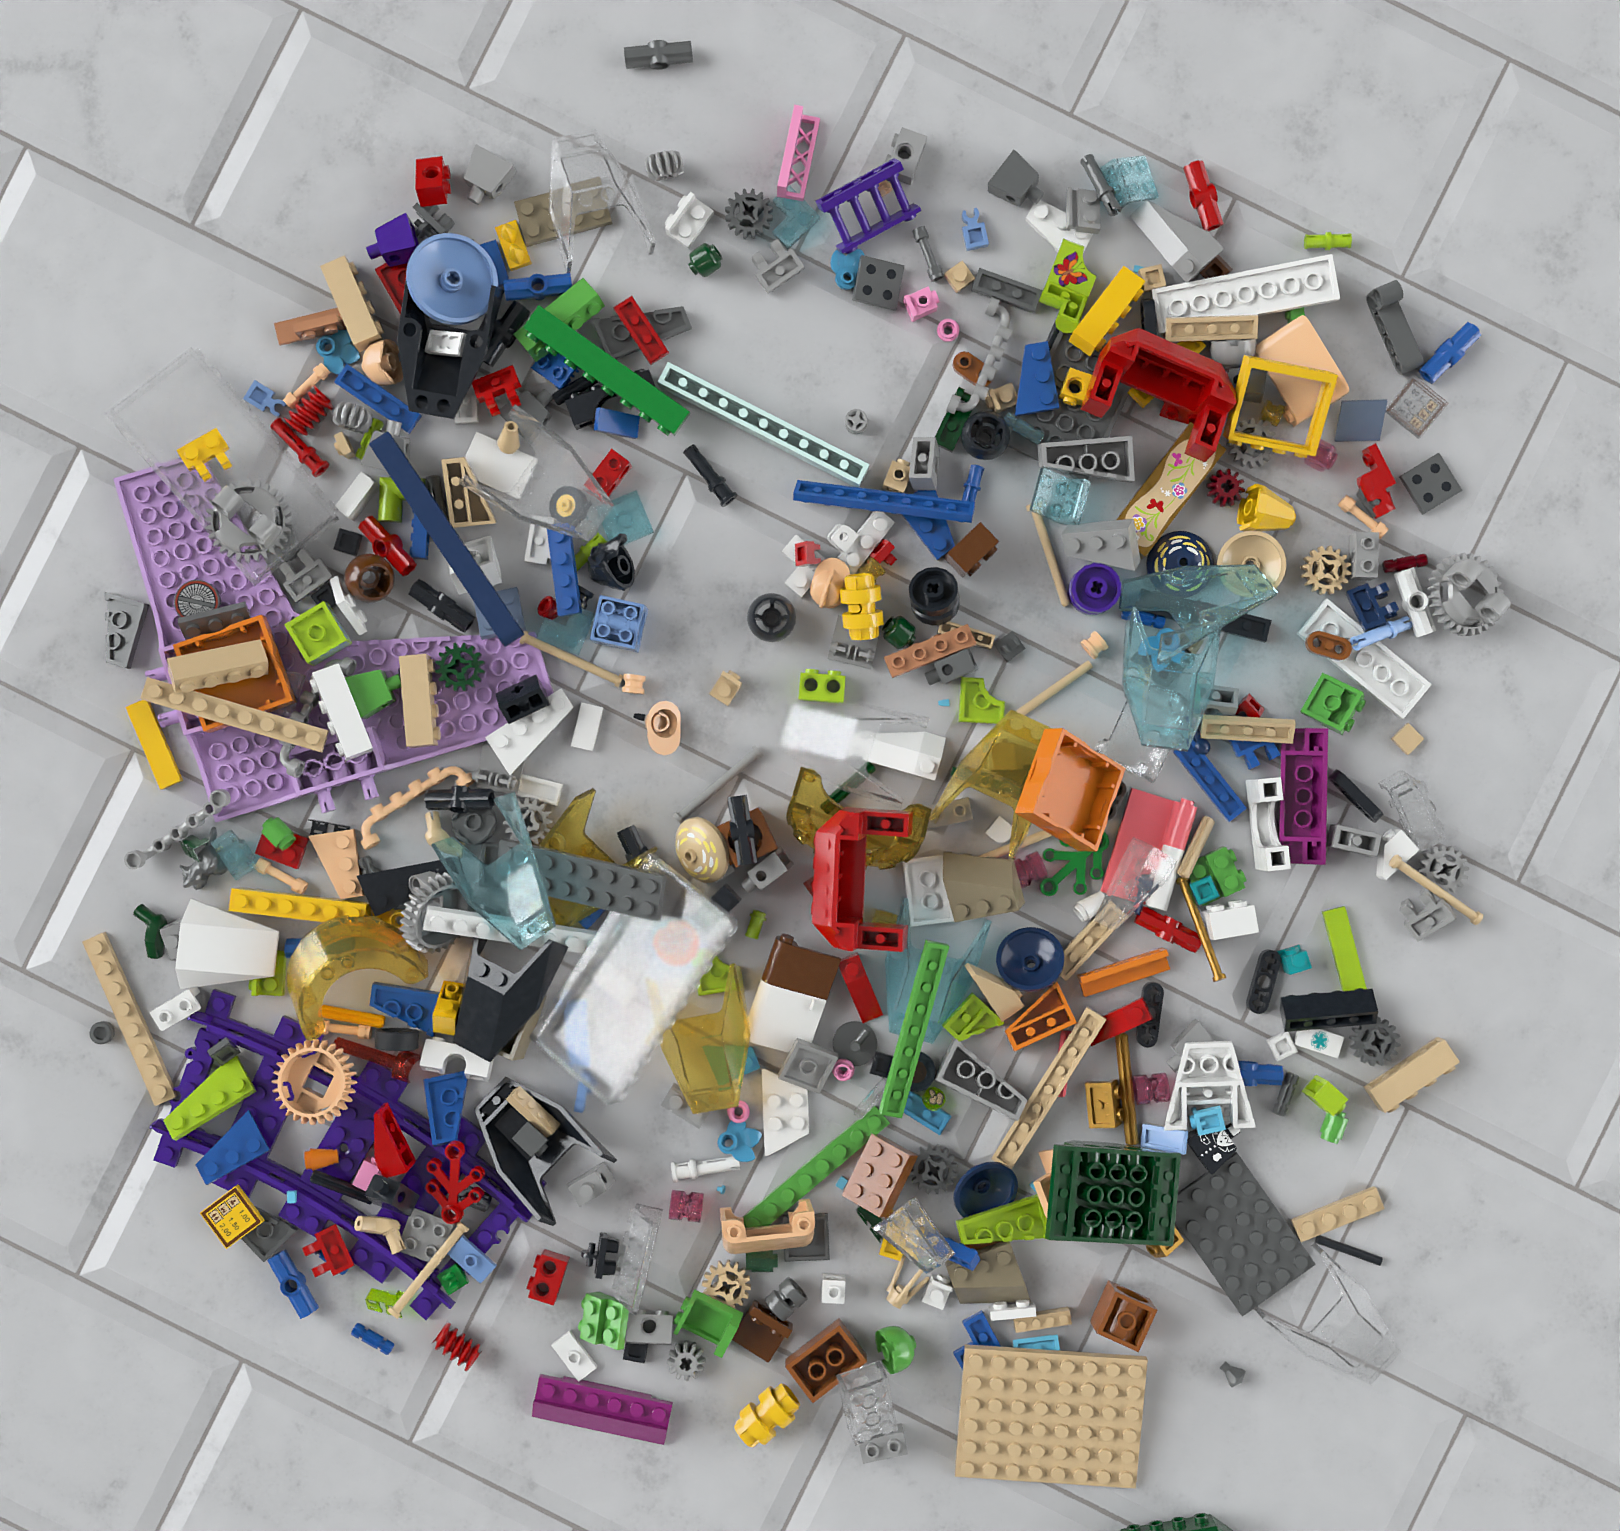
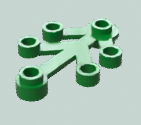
M1105 832L1103 833L1097 852L1045 849L1042 853L1045 861H1070L1052 878H1045L1040 882L1039 889L1041 893L1046 896L1055 895L1058 891V884L1076 868V882L1073 884V891L1078 895L1085 894L1087 891L1085 884L1086 858L1093 853V867L1089 870V875L1092 879H1101L1104 874L1102 869V852L1109 846L1108 835ZM1059 840V843L1062 846H1069L1068 844H1064L1061 840ZM1047 851L1053 852L1052 859L1046 858L1045 854ZM1094 869L1100 870L1098 877L1093 876L1092 872ZM1048 882L1052 884L1050 891L1044 889V885ZM1078 884L1084 886L1082 892H1077L1076 886Z

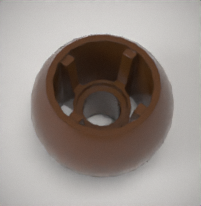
M369 553L357 556L348 564L344 574V581L349 593L354 598L366 603H375L387 597L391 592L395 582V575L391 565L385 558ZM370 571V576L363 580V574ZM362 586L371 589L363 590Z

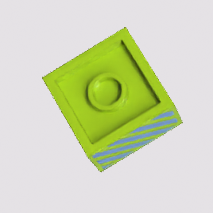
M324 601L284 624L307 664L311 666L319 664L352 644L331 606Z

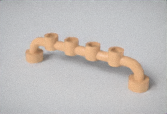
M449 766L443 770L436 767L427 773L429 779L424 782L417 779L408 785L410 791L402 794L399 791L389 797L391 803L385 807L382 803L370 809L372 815L363 822L361 827L363 840L360 843L363 848L369 850L381 842L376 833L371 834L370 832L373 824L385 819L395 810L404 807L412 799L423 795L431 787L442 783L450 775L458 777L456 780L458 786L469 787L475 782L472 779V773L466 774L463 769L457 766Z

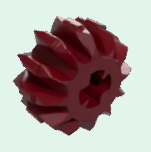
M1220 469L1216 472V475L1212 474L1209 477L1211 483H1207L1206 488L1212 489V491L1208 492L1207 496L1211 497L1214 495L1213 504L1220 500V507H1225L1226 503L1231 507L1235 504V501L1242 499L1239 493H1244L1245 488L1239 486L1244 483V479H1236L1239 476V472L1231 475V469H1226L1225 473ZM1227 484V487H1229L1230 490L1224 492V489H1222L1221 486Z

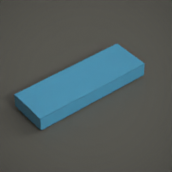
M909 1091L904 1113L936 1134L941 1135L952 1116L936 1105L930 1104L928 1100L917 1093Z

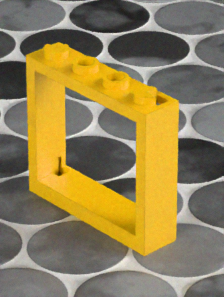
M1244 355L1235 387L1236 404L1228 413L1223 436L1229 440L1228 443L1242 446L1243 442L1251 444V448L1264 450V447L1272 448V452L1285 454L1286 451L1294 452V456L1300 458H1307V455L1316 456L1338 375L1330 371ZM1251 368L1322 382L1305 444L1235 431Z

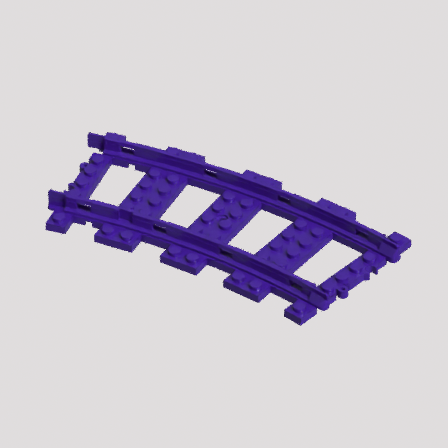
M213 989L205 1013L196 1011L187 1018V1020L207 1027H201L198 1030L194 1042L196 1047H190L185 1051L186 1058L193 1059V1061L186 1064L180 1085L174 1088L175 1091L180 1092L181 1098L180 1100L172 1099L169 1101L172 1106L170 1113L208 1078L214 1059L207 1050L219 1043L221 1039L223 1040L227 1037L235 1045L264 1056L252 1081L257 1092L243 1100L232 1126L249 1110L270 1149L269 1152L214 1181L213 1184L228 1191L238 1184L248 1198H250L258 1180L286 1195L287 1191L296 1190L297 1202L287 1203L286 1201L278 1216L314 1237V1234L322 1231L328 1220L359 1239L349 1254L354 1264L383 1284L395 1266L415 1280L420 1274L416 1269L419 1268L422 1271L428 1262L403 1252L392 1255L385 1236L356 1231L355 1225L342 1217V1215H346L353 1221L358 1216L367 1215L341 1199L343 1194L311 1183L312 1169L306 1170L305 1168L303 1174L300 1175L268 1158L287 1118L285 1114L288 1108H279L283 1101H275L280 1095L279 1092H272V1090L278 1088V1084L272 1083V1080L278 1079V1075L273 1074V1072L280 1071L281 1069L276 1063L285 1062L281 1055H290L288 1049H296L297 1043H302L304 1046L305 1040H310L312 1043L314 1039H319L321 1044L325 1034L316 1033L314 1028L285 1015L282 1016L274 1035L258 1028L249 1027L248 1024L229 1018L236 996ZM230 1029L242 1033L244 1036L231 1032ZM313 1051L312 1053L305 1054L301 1057L305 1058L307 1056L316 1054L317 1051ZM371 1058L359 1077L356 1075L351 1076V1080L357 1081L356 1084L351 1085V1088L356 1090V1093H349L348 1095L353 1101L344 1102L348 1109H340L341 1116L335 1117L317 1148L338 1149L339 1163L318 1169V1171L351 1183L374 1143V1113L384 1103L388 1102L400 1129L426 1146L400 1183L420 1195L414 1208L433 1215L440 1204L426 1191L425 1186L431 1179L437 1178L428 1172L426 1165L432 1158L440 1159L442 1162L441 1169L450 1179V1160L445 1156V1148L448 1144L434 1147L432 1145L429 1120L399 1101L410 1080ZM313 1066L308 1077L329 1087L333 1078L323 1073L324 1070ZM283 1082V1086L288 1087V1092L290 1094V1097L287 1098V1100L293 1101L294 1094L292 1091L291 1084L289 1082ZM461 1116L457 1141H461L464 1144L465 1154L460 1159V1176L462 1173L468 1176L475 1166H481L485 1170V1176L475 1183L499 1202L498 1206L468 1238L485 1254L493 1244L501 1242V1239L497 1236L499 1230H503L508 1234L510 1232V1225L517 1217L527 1223L533 1214L497 1173V1170L477 1155L486 1142L482 1129L464 1116ZM163 1118L157 1119L149 1127V1129L162 1134L153 1161L174 1168L178 1165L183 1148L205 1155L222 1138L216 1134H209L204 1129L198 1127L175 1141L172 1139ZM405 1118L409 1119L410 1121L418 1125L419 1128H416L415 1126L407 1122ZM188 1136H191V1137H193V1138H196V1139H198V1140H201L202 1142L199 1143V1142H196V1141H194V1140H191V1139H189V1138H187V1137H188ZM347 1144L348 1151H342L341 1145ZM474 1171L475 1175L480 1176L477 1171ZM270 1173H273V1174H275V1175H277V1176H279V1177L285 1179V1181L283 1182V1181H281V1180H279V1179H277V1178L271 1176ZM490 1178L492 1181H494L497 1185H499L502 1188V1190L498 1189L488 1179ZM542 1179V1185H543V1188H544L545 1185L547 1184V1182H545V1181ZM441 1184L440 1191L447 1196L448 1192ZM399 1195L398 1202H401L403 1198ZM383 1207L376 1215L397 1220L401 1225L399 1232L402 1236L409 1216ZM452 1258L441 1270L434 1269L429 1276L430 1280L426 1279L422 1284L423 1290L409 1305L425 1320L432 1315L441 1303L449 1309L456 1303L440 1289L442 1284L437 1278L439 1273L456 1263Z

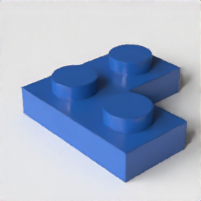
M982 1310L962 1321L972 1340L967 1345L1001 1347ZM964 1346L953 1351L962 1371Z

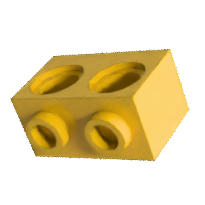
M1070 367L1059 398L1063 399L1065 404L1071 406L1078 404L1082 406L1092 375ZM1069 385H1078L1080 388V392L1072 393L1069 389Z

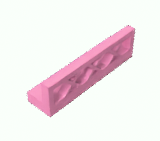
M794 105L777 185V197L802 202L804 201L820 124V118L803 115V106ZM801 123L814 124V128L805 134L801 129ZM805 141L810 148L801 154L796 147ZM801 161L805 166V170L796 174L792 166ZM797 181L801 191L800 193L787 191L788 186Z

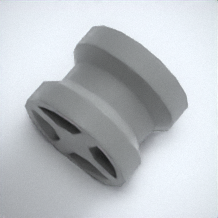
M853 409L847 413L845 427L848 432L860 434L866 429L867 416L864 411Z

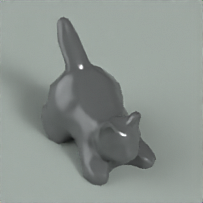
M216 827L211 828L208 837L209 845L206 843V846L197 855L200 862L194 861L188 867L180 865L184 888L193 886L195 890H199L207 884L211 874L222 875L227 872L229 860L214 846L217 837Z

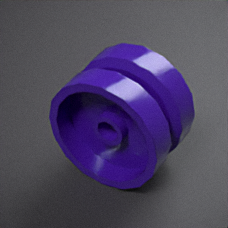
M1092 563L1084 566L1072 576L1068 584L1070 603L1077 611L1085 615H1098L1106 612L1117 603L1121 595V582L1118 574L1111 567L1101 563ZM1093 586L1097 588V593L1091 591Z

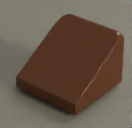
M1217 255L1200 274L1207 279L1228 275L1233 269Z

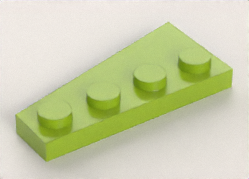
M238 1055L217 1068L163 1120L173 1140L177 1141L257 1092Z
M1036 1194L956 1220L960 1241L965 1245L992 1243L995 1241L1010 1242L1012 1240L1045 1239L1047 1219L1039 1197Z

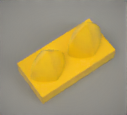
M513 220L495 227L510 270L514 271L531 265L532 262L517 221Z

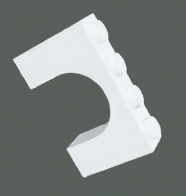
M1281 777L1246 780L1255 869L1263 871L1291 869L1289 847L1280 844L1274 819L1275 803L1278 800H1283Z

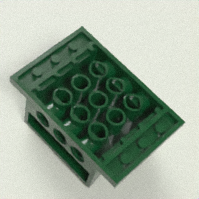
M1072 1140L1064 1142V1145L1054 1144L1045 1239L1173 1246L1181 1153L1155 1151L1145 1147L1108 1142Z

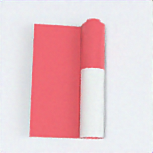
M1131 788L1100 891L1134 901L1137 892L1135 879L1139 874L1147 873L1152 877L1153 882L1151 888L1146 891L1143 904L1167 911L1178 875L1177 870L1182 862L1197 812L1194 802L1181 798L1180 802L1172 801Z

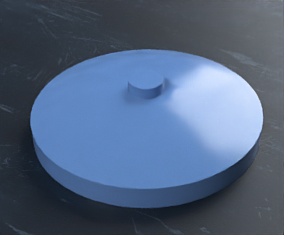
M454 233L433 235L416 247L408 261L406 281L410 295L416 305L432 319L449 325H463L479 319L487 312L491 285L498 287V276L492 259L475 241Z

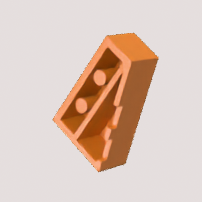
M1056 982L1004 1032L1015 1052L1077 1022L1058 982Z

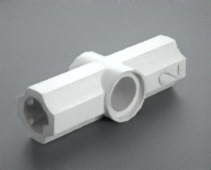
M1414 567L1395 573L1394 577L1402 597V608L1407 612L1410 621H1412V628L1416 638L1436 631L1428 608L1429 601L1427 595L1422 591ZM1412 597L1417 598L1419 601L1417 608L1411 604Z

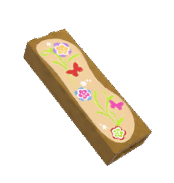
M1192 422L1186 426L1116 519H1134L1141 560L1146 557L1227 450L1218 443L1216 452L1206 462L1184 454L1194 425Z

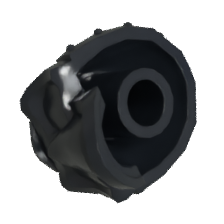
M619 533L618 536L610 541L598 543V546L592 547L588 557V572L591 580L600 585L622 591L632 586L635 569L628 551L623 546L628 540L626 534Z

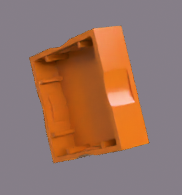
M262 614L229 625L221 631L203 634L173 644L176 656L261 639L268 659L267 675L193 691L267 713L297 703L268 620ZM198 716L203 731L207 733L230 726Z
M1064 728L1044 729L1015 813L1078 851L1097 852L1107 825L1111 805L1117 796L1126 768L1106 755L1094 751L1084 741Z

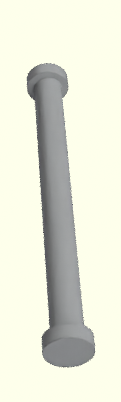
M756 745L752 747L753 750L681 812H676L673 816L680 824L683 823L688 816L755 759L764 756Z

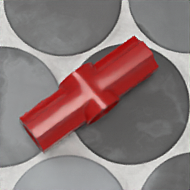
M1203 160L1191 162L1183 168L1190 188V202L1192 207L1197 209L1202 228L1209 232L1224 224L1217 205V191L1214 184L1209 181Z
M373 515L366 517L360 522L358 528L372 543L374 554L385 557L402 577L409 575L415 569L417 564L403 549L402 540L397 534H389Z
M1142 905L1140 915L1135 916L1134 923L1154 932L1156 936L1172 944L1175 943L1193 953H1196L1201 946L1197 932L1183 926V923L1167 915L1163 916Z

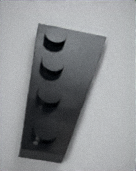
M447 858L357 875V878L376 917L405 902L411 901L409 894L414 895L409 887V878L411 876L428 871L439 873L440 875H443L444 872L449 875L453 873L457 876L458 874L451 859Z

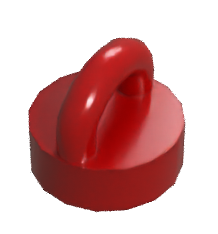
M552 596L543 598L537 608L538 614L549 621L558 617L556 599Z

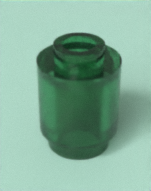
M773 1250L746 1253V1270H751L752 1272H773V1268H778V1254H773Z

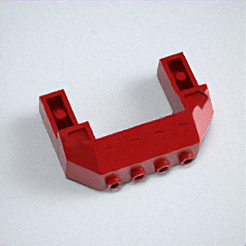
M1140 328L1112 337L1100 352L1081 410L1102 418L1111 407L1119 382L1197 415L1184 454L1206 462L1216 452L1227 414L1236 404V391L1222 364Z
M845 807L834 814L816 831L814 836L815 856L813 859L814 879L812 882L813 902L811 904L812 924L834 948L852 952L856 949L903 952L907 948L908 925L863 922L867 835L909 837L912 835L913 811Z

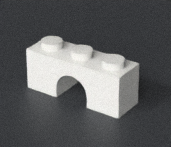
M433 1037L432 1040H425L419 1064L422 1070L444 1074L446 1066L451 1060L462 1059L466 1062L464 1072L466 1078L489 1082L494 1059L488 1062L455 1043H447L443 1038Z

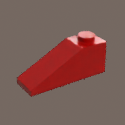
M858 952L841 959L839 969L862 1023L882 1016V1010Z
M1143 997L1103 1015L1107 1020L1091 1043V1046L1152 1020L1153 1017Z
M388 1102L384 1103L374 1113L375 1161L377 1168L381 1171L383 1177L386 1178L407 1173L416 1162Z

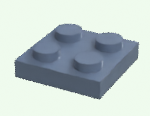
M514 587L496 591L522 631H526L518 588ZM474 603L481 639L497 637Z

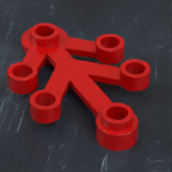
M456 1140L450 1142L445 1148V1156L450 1160V1179L441 1169L442 1162L440 1159L432 1158L426 1165L428 1172L432 1173L437 1179H431L426 1184L425 1189L441 1205V1217L448 1224L460 1222L464 1216L463 1210L471 1204L479 1202L484 1196V1192L480 1187H474L466 1198L458 1202L459 1193L474 1182H479L485 1176V1170L481 1166H475L469 1175L459 1182L460 1159L465 1154V1146L461 1141ZM474 1171H477L480 1176L475 1175ZM441 1184L449 1193L448 1199L440 1191ZM473 1192L477 1193L479 1197L474 1196Z

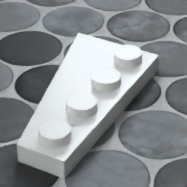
M562 688L548 696L549 706L511 724L507 723L485 737L509 775L515 772L522 762L528 758L535 748L541 744L548 734L574 708Z

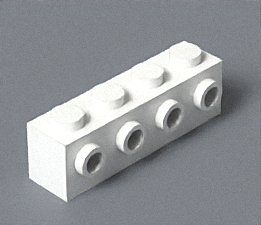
M339 663L313 672V679L309 681L313 692H318L321 701H318L322 714L327 713L330 722H327V726L331 736L336 735L339 743L335 744L339 756H344L346 761L372 752V744Z

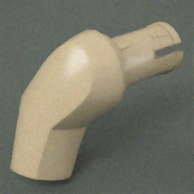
M432 811L433 820L431 813L427 812L425 814L428 829L425 834L427 843L442 855L462 859L465 843L451 838L446 831L441 829L438 811Z
M358 1216L356 1218L355 1230L385 1236L392 1255L406 1249L399 1232L401 1225L397 1220L378 1216Z

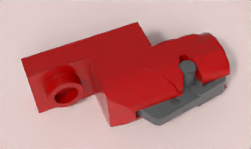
M1375 443L1362 450L1363 462L1367 467H1370L1371 471L1357 478L1359 490L1356 496L1371 517L1377 519L1396 509L1390 491H1386V488L1396 484V481Z

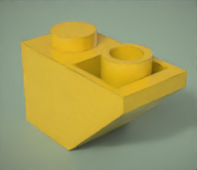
M443 981L432 1015L433 1032L454 1035L463 983Z

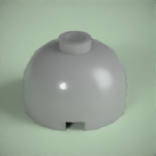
M1256 339L1211 340V357L1214 361L1221 363L1226 368V372H1229L1230 369H1240L1244 355L1255 356Z

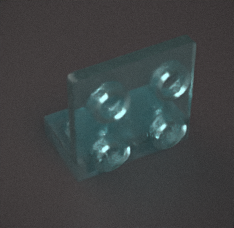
M1144 155L1112 159L1100 168L1109 186L1114 188V195L1122 208L1132 202L1145 201L1146 199L1154 200L1159 197L1149 164Z
M1041 468L1030 511L1062 525H1080L1091 481L1087 479H1069L1047 468Z

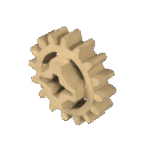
M1323 546L1317 548V551L1312 550L1309 552L1311 557H1304L1303 560L1307 564L1300 567L1305 570L1301 578H1307L1308 581L1304 585L1308 586L1311 584L1312 592L1319 589V594L1323 595L1327 590L1330 595L1334 593V588L1340 591L1343 589L1341 584L1345 585L1349 582L1345 576H1349L1352 573L1346 570L1347 567L1351 566V563H1345L1344 560L1347 558V555H1339L1341 549L1333 552L1332 546H1328L1326 550ZM1325 556H1329L1334 560H1327ZM1312 565L1314 566V574H1312ZM1325 567L1329 568L1327 574L1323 573ZM1319 580L1325 581V582H1326L1327 584H1329V585H1323V584L1319 583L1318 581H1319Z
M728 1259L726 1265L718 1261L717 1268L711 1265L709 1268L711 1273L705 1272L704 1274L707 1280L702 1281V1286L707 1288L703 1290V1294L709 1295L735 1309L736 1303L742 1306V1298L748 1299L749 1297L745 1290H751V1284L746 1283L750 1280V1275L744 1276L746 1268L744 1267L739 1270L738 1262L732 1266ZM728 1271L736 1274V1276L729 1274ZM718 1274V1281L711 1285L713 1278ZM726 1281L730 1285V1289L723 1286V1282ZM740 1286H742L741 1291L735 1297V1289H738ZM716 1295H720V1296L724 1297L725 1299H721V1298H719V1297L716 1296Z

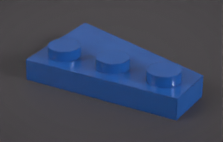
M1048 341L1028 344L1024 347L1014 417L1059 409Z
M918 490L914 493V495L938 497L936 490ZM901 514L936 560H939L955 546L946 520Z

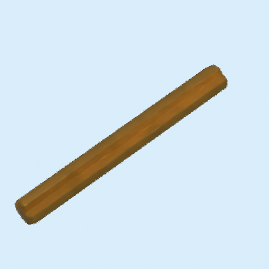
M1121 1033L1115 1036L1119 1082L1122 1092L1121 1102L1124 1112L1125 1142L1127 1145H1136L1139 1141L1128 1035Z

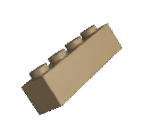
M949 621L939 625L937 634L949 632L963 625ZM970 628L976 646L991 650L996 635Z
M521 1086L515 1088L506 1098L546 1138L552 1135L559 1127L560 1123Z
M1068 1307L1036 1311V1317L1013 1319L1016 1333L1072 1324Z

